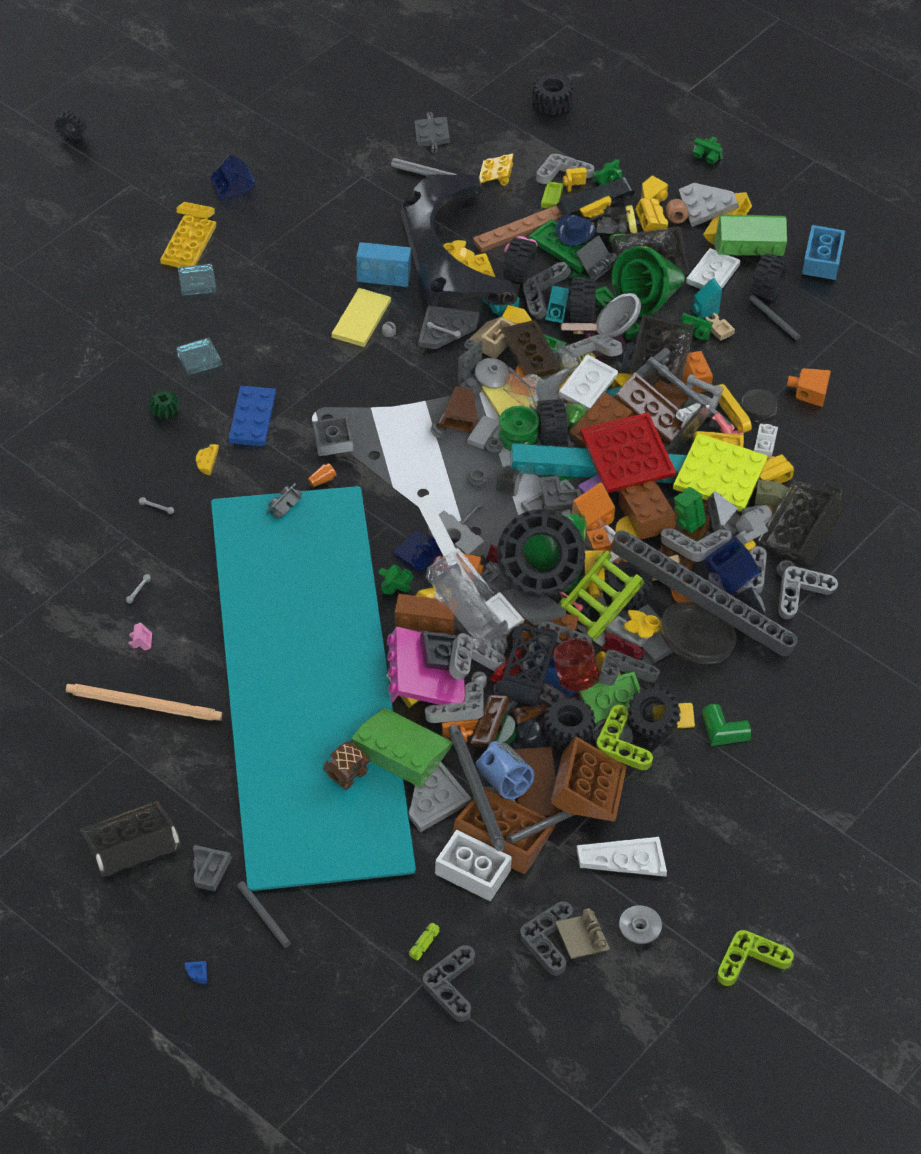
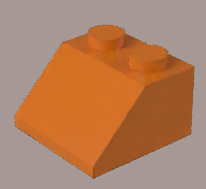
M702 351L686 353L668 367V370L684 384H686L689 375L692 374L697 379L712 385L713 375ZM671 382V385H672L673 387H675V388H677L678 390H680L677 386H675V385ZM695 385L692 387V390L698 393L707 391Z
M601 482L573 500L572 514H578L581 519V515H585L587 521L586 531L601 529L613 522L615 506Z

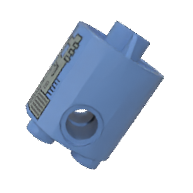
M497 741L490 743L488 749L476 762L479 773L506 799H515L522 796L533 783L534 770L506 743H498Z

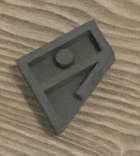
M194 845L195 886L215 891L232 859L231 853Z

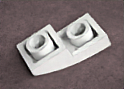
M760 424L754 448L755 452L767 455L768 458L772 457L778 427L770 424Z

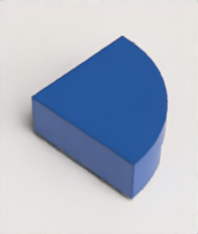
M206 961L185 962L187 975L197 983L207 984Z

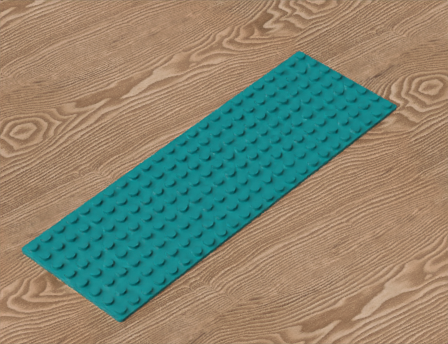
M359 486L301 491V499L293 507L286 503L291 509L283 518L279 519L273 516L272 511L268 515L266 513L270 509L269 503L275 497L279 499L282 496L280 493L219 498L211 501L247 887L251 891L410 875L416 872L403 778L369 762L366 766L368 768L367 773L362 778L357 776L353 780V785L348 790H344L323 771L325 762L328 761L330 763L332 760L330 755L347 741L350 743L351 738L364 722L383 708L393 711L391 694L388 692L389 680L386 677L388 672L362 491Z

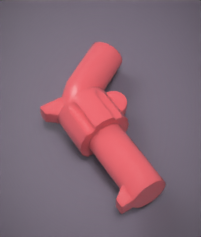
M719 412L712 417L721 427L722 433L744 435V433L734 430V425L726 423Z

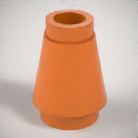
M329 463L323 464L308 478V481L314 488L334 480L333 477L336 476V472Z

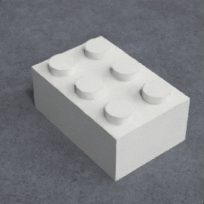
M456 830L436 859L435 874L491 901L511 871L512 857Z

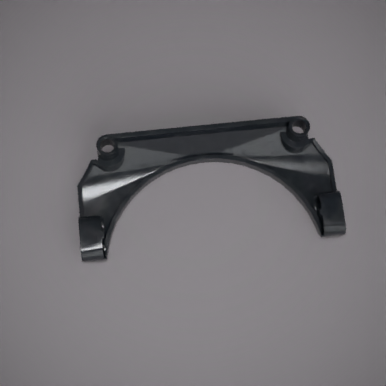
M428 175L414 188V197H406L403 201L401 211L403 224L425 302L430 306H439L442 296L485 298L486 302L491 305H511L518 299L515 286L511 281L495 278L466 266L444 248L435 232L434 218L442 206L458 196L469 197L482 193L483 187L477 175Z

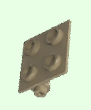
M590 908L583 910L582 916L555 922L570 959L610 950L595 913Z

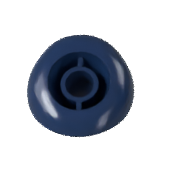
M565 215L557 223L559 239L570 246L586 243L593 237L596 230L592 222L575 215Z

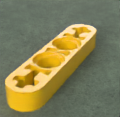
M724 384L716 385V387L721 386L724 388L718 403L740 433L751 431L752 425L749 417Z

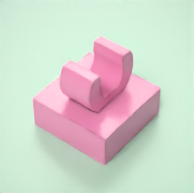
M142 623L134 625V632L129 634L133 641H130L129 645L133 648L140 646L144 651L151 649L152 632Z

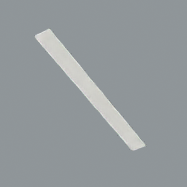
M429 495L415 500L478 625L480 626L491 621L492 619Z

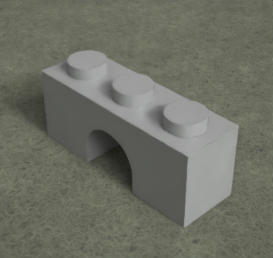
M444 510L439 514L450 538L458 540L454 544L458 554L463 553L480 557L485 553L484 540L479 535H475L466 525L458 522L452 514L449 515ZM428 526V534L435 539Z

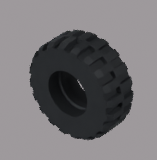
M534 509L518 515L503 530L497 548L499 568L506 581L519 592L534 597L553 596L570 587L581 573L586 555L585 543L579 529L569 518L549 509ZM535 535L549 536L559 547L558 562L548 571H534L526 565L523 559V547Z

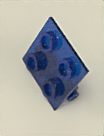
M419 530L392 551L420 572L431 564L434 558L442 554L435 538L432 537L430 539Z

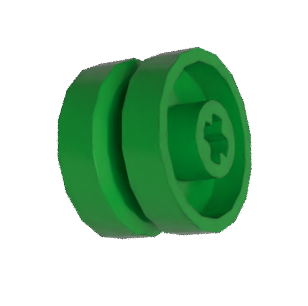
M512 406L505 409L499 418L498 433L499 439L503 442V447L511 451L512 444L536 445L539 436L538 415L534 410L524 406Z

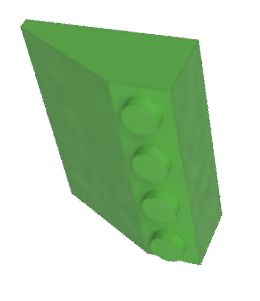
M383 708L364 722L351 738V741L369 757L370 762L422 788L453 746L452 741L387 708Z

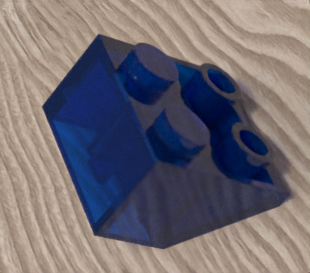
M231 154L210 176L212 184L222 200L244 195L255 184L246 163Z
M736 536L705 558L707 570L730 595L761 573L748 549Z

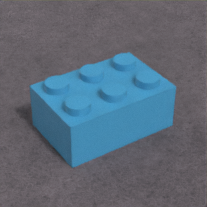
M811 226L802 274L836 280L845 236L844 230Z
M359 243L356 256L357 282L408 287L411 275V247Z

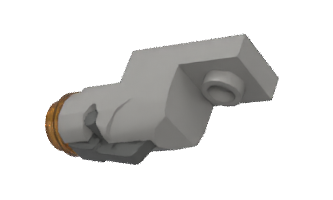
M757 505L742 510V516L735 523L739 534L736 535L737 539L731 542L734 549L768 531L765 525L771 522L775 516V511L770 505Z

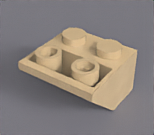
M500 317L486 322L470 339L476 344L482 341V353L496 359L509 346L504 338L502 328L516 324Z

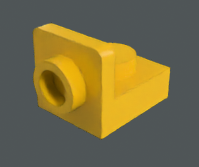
M586 168L566 169V176H563V184L567 187L568 192H571L572 185L586 184Z

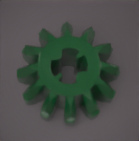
M160 390L159 393L154 392L153 396H150L149 410L152 412L153 417L158 416L159 420L162 417L166 419L168 416L174 417V414L178 413L179 399L176 397L175 392L170 393L169 390L165 392Z

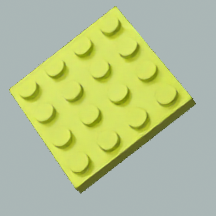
M698 433L674 482L673 489L683 492L688 487H692L701 493L702 499L708 500L713 492H718L737 507V511L742 512L750 500L768 456Z

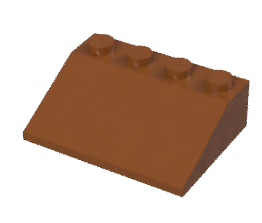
M575 737L563 750L551 804L569 814L615 821L627 766L580 738Z
M484 787L496 822L504 838L505 849L501 852L512 857V869L525 874L536 860L556 824L513 844L508 843V836L547 819V817ZM474 798L455 819L452 836L458 830L495 848Z

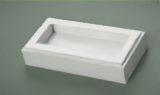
M500 592L484 603V606L508 633L524 623L522 616Z

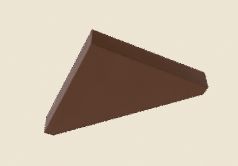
M540 704L537 707L513 708L510 710L511 717L519 724L545 713L547 705Z

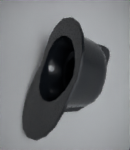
M536 716L517 724L516 736L512 741L515 749L541 747L545 740L543 717Z

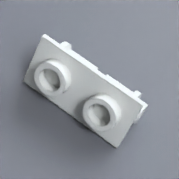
M696 403L687 407V409L678 410L676 417L683 422L681 428L703 421L708 415L707 411L710 405L703 407Z

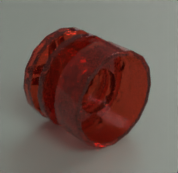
M573 638L565 640L554 649L553 657L558 681L564 689L579 692L595 685L598 681L599 670L593 644L585 639Z

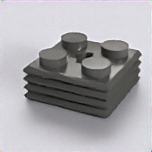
M348 416L312 422L318 456L346 453L354 450Z

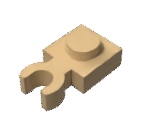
M716 313L712 314V319H709L707 316L705 317L706 321L713 323L711 332L720 341L734 335L735 329L725 319L720 321Z

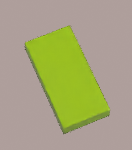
M556 182L546 184L541 201L542 208L549 209L557 205L560 201L564 184Z

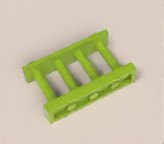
M607 550L596 558V564L567 598L564 597L559 602V605L571 615L578 616V621L588 628L587 635L594 642H596L606 630V627L616 618L645 583L638 574L634 577H629L609 560L612 558V555ZM603 567L607 568L625 583L626 587L622 592H617L597 576ZM591 582L613 598V602L609 607H604L585 591ZM579 596L600 613L601 617L597 622H592L572 606Z

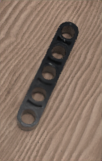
M624 177L564 198L557 203V208L562 216H582L580 208L607 196L612 199L610 205L631 198L635 194V190L629 180Z

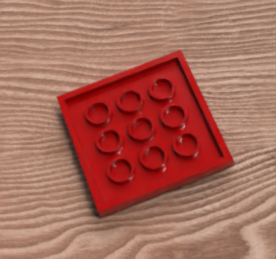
M649 412L580 429L582 440L607 493L623 490L630 486L642 485L649 481L654 482L674 477L676 474Z

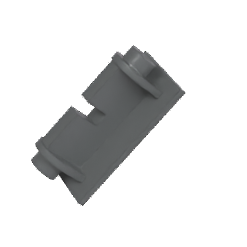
M296 483L291 487L287 485L280 493L282 496L279 499L275 497L269 503L270 509L266 513L267 515L272 511L276 519L283 518L291 509L286 503L293 507L301 499V491L294 489Z

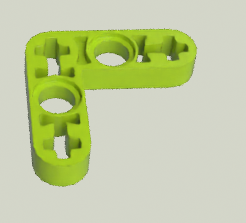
M616 705L611 709L597 739L596 748L618 762L639 770H647L652 765L653 755L651 752L619 740L627 723L629 713L624 705ZM619 713H622V715L619 718V722L616 721V716ZM615 727L618 732L610 733L607 728ZM625 749L628 750L630 754L628 756H622L619 753V751Z
M740 930L735 934L719 967L717 978L724 986L733 985L748 955L775 967L787 969L792 965L794 954L791 949L749 931ZM746 939L747 941L744 943L742 949L739 948L740 941ZM766 946L769 952L761 953L758 951V947ZM730 955H739L741 957V961H732L730 959ZM783 955L787 956L784 961L780 959ZM730 967L732 968L731 975L728 978L724 977V974L727 973Z

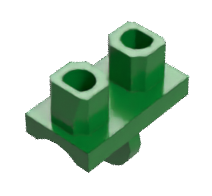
M712 136L711 139L705 138V140L696 137L693 149L694 157L701 158L703 154H706V161L713 165L717 160L721 161L723 159V149L720 147L721 144L717 143V137Z
M615 159L611 163L604 164L601 171H595L593 173L594 182L599 183V186L621 179L620 161Z
M683 313L679 331L694 335L701 340H708L713 323L703 320L701 316L697 318Z
M393 564L388 570L381 568L378 571L380 575L385 577V580L381 583V590L384 594L391 595L397 589L406 593L411 590L408 584L414 577L409 570L404 569L402 571L397 565Z

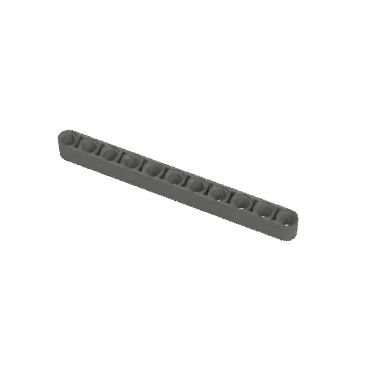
M624 530L615 533L611 543L613 553L779 655L789 656L797 644L795 634Z

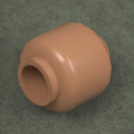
M673 199L668 202L666 214L669 221L679 224L687 219L688 208L683 200Z

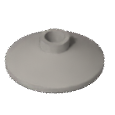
M487 358L477 364L475 376L482 385L488 388H501L509 382L510 370L501 360Z
M637 905L626 909L622 913L619 920V928L623 936L629 941L645 944L652 942L659 936L662 929V921L658 913L653 909Z

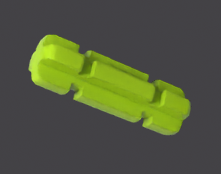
M434 923L428 925L427 931H424L416 941V946L410 949L409 956L415 960L420 959L423 955L422 952L426 951L434 940L433 937H436L439 933L438 925Z

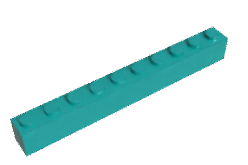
M512 444L510 454L511 473L592 478L598 475L585 448ZM668 454L676 474L674 477L655 482L674 483L687 455Z

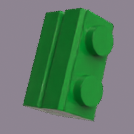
M688 487L683 493L674 497L676 505L674 510L678 517L676 523L680 529L692 533L706 523L701 493L692 487Z

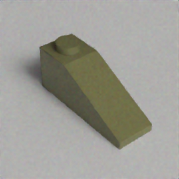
M758 480L754 506L766 505L770 510L810 515L811 498L778 482Z

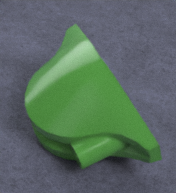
M568 403L566 405L567 421L570 430L587 413L585 408L579 404Z

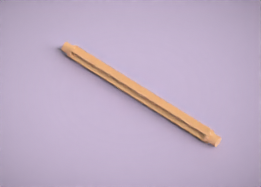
M67 684L66 692L73 693L75 696L143 707L156 711L192 716L211 721H221L223 715L222 712L215 711V709L81 684Z

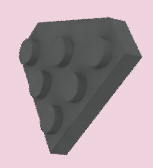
M428 305L418 347L438 349L456 340L454 335L434 328H427L428 322L453 332L459 331L462 337L477 329L479 312Z

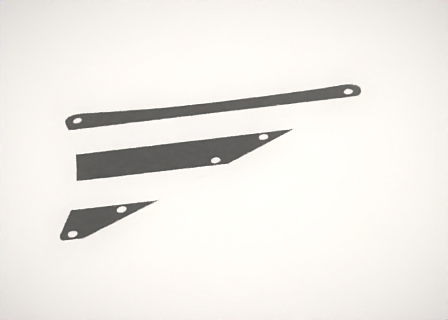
M562 371L553 374L554 377L549 380L543 377L537 378L531 396H528L535 407L538 401L562 399L566 408L568 402L565 398L559 396V387L564 382ZM481 391L474 397L478 416L477 424L483 415L499 421V416ZM450 396L393 407H323L314 413L312 421L322 420L323 415L326 414L332 415L333 418L348 416L354 443V450L348 452L415 505H417L415 500L421 498L417 495L418 490L426 489L429 491V497L438 515L444 510L449 515L452 514L459 522L473 510L476 502H481L483 504L482 509L477 510L466 521L465 525L469 529L473 527L480 528L481 534L479 536L484 540L485 551L482 556L487 558L491 544L498 547L499 539L505 527L518 515L525 513L521 508V502L542 492L540 478L536 474L511 473V451L504 447L499 454L491 455L487 452L486 448L481 449L467 443V439L471 434L469 432L448 429V434L445 438H437L432 434L430 428L433 423L440 420ZM568 426V435H569V438H570L571 442H573L572 437H571V435H570V431H569V430H570V427ZM498 427V429L496 430V432L494 433V435L492 436V438H498V439H499V437H498L499 427ZM538 438L536 445L542 446ZM566 441V444H564V445H553V446H554V447H567L568 442ZM574 443V444H575V447H574V448H580L579 445H577L576 443ZM372 451H377L380 453V458L372 460L368 457V454ZM475 469H481L487 475V482L482 486H474L469 482V474ZM577 477L570 481V484L575 489H578V485L589 480V478ZM523 557V559H524L526 565H527L529 568H531L532 570L537 571V570ZM603 592L600 593L601 597L596 600L604 607H609L611 604L608 605L603 597ZM623 610L617 616L624 618L629 614L627 610ZM578 624L577 628L587 635L588 628ZM606 630L596 640V643L600 646H603L606 642L604 640L608 633ZM645 654L643 659L640 660L650 665L653 664Z

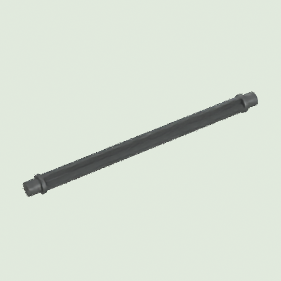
M451 725L449 727L450 737L487 827L491 842L497 851H502L505 849L504 838L496 822L462 732L457 725Z

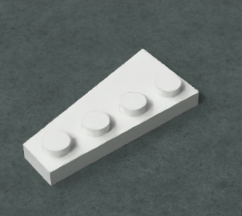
M659 837L577 845L576 850L580 868L656 876L667 875Z

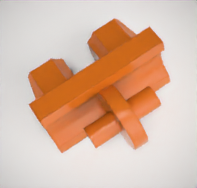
M478 719L442 722V737L448 740L451 739L449 727L457 725L467 743V737L472 736L476 731Z

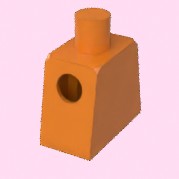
M803 368L800 378L789 376L787 386L797 388L795 396L797 399L823 407L831 371Z

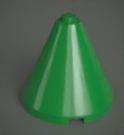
M635 246L623 251L617 258L612 271V286L615 285L617 292L615 297L632 293L640 299L641 310L638 317L652 315L657 312L685 281L684 272L655 250L646 246Z
M578 514L564 515L579 529L585 543L587 530L585 515H581L582 519L579 518ZM535 535L525 543L523 557L538 572L548 571L558 562L559 547L551 537ZM582 571L577 580L563 591L566 595L569 596L580 583Z

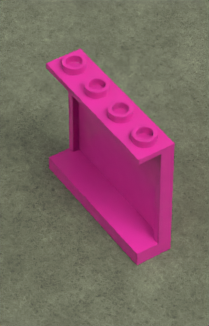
M396 627L393 633L389 634L387 639V645H389L387 659L390 661L388 692L391 694V702H394L397 696L435 704L465 702L464 679H455L447 670L425 667L420 638L422 632Z

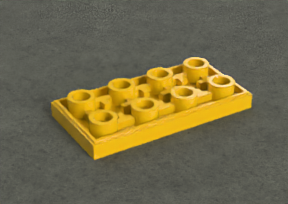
M184 215L160 259L161 264L193 271L216 228V222Z

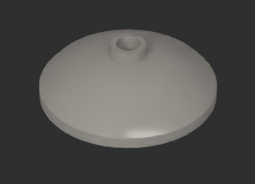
M626 293L611 300L597 318V332L612 338L630 329L640 314V299L635 294Z

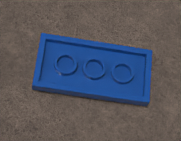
M240 386L229 434V443L255 446L266 445L276 389Z

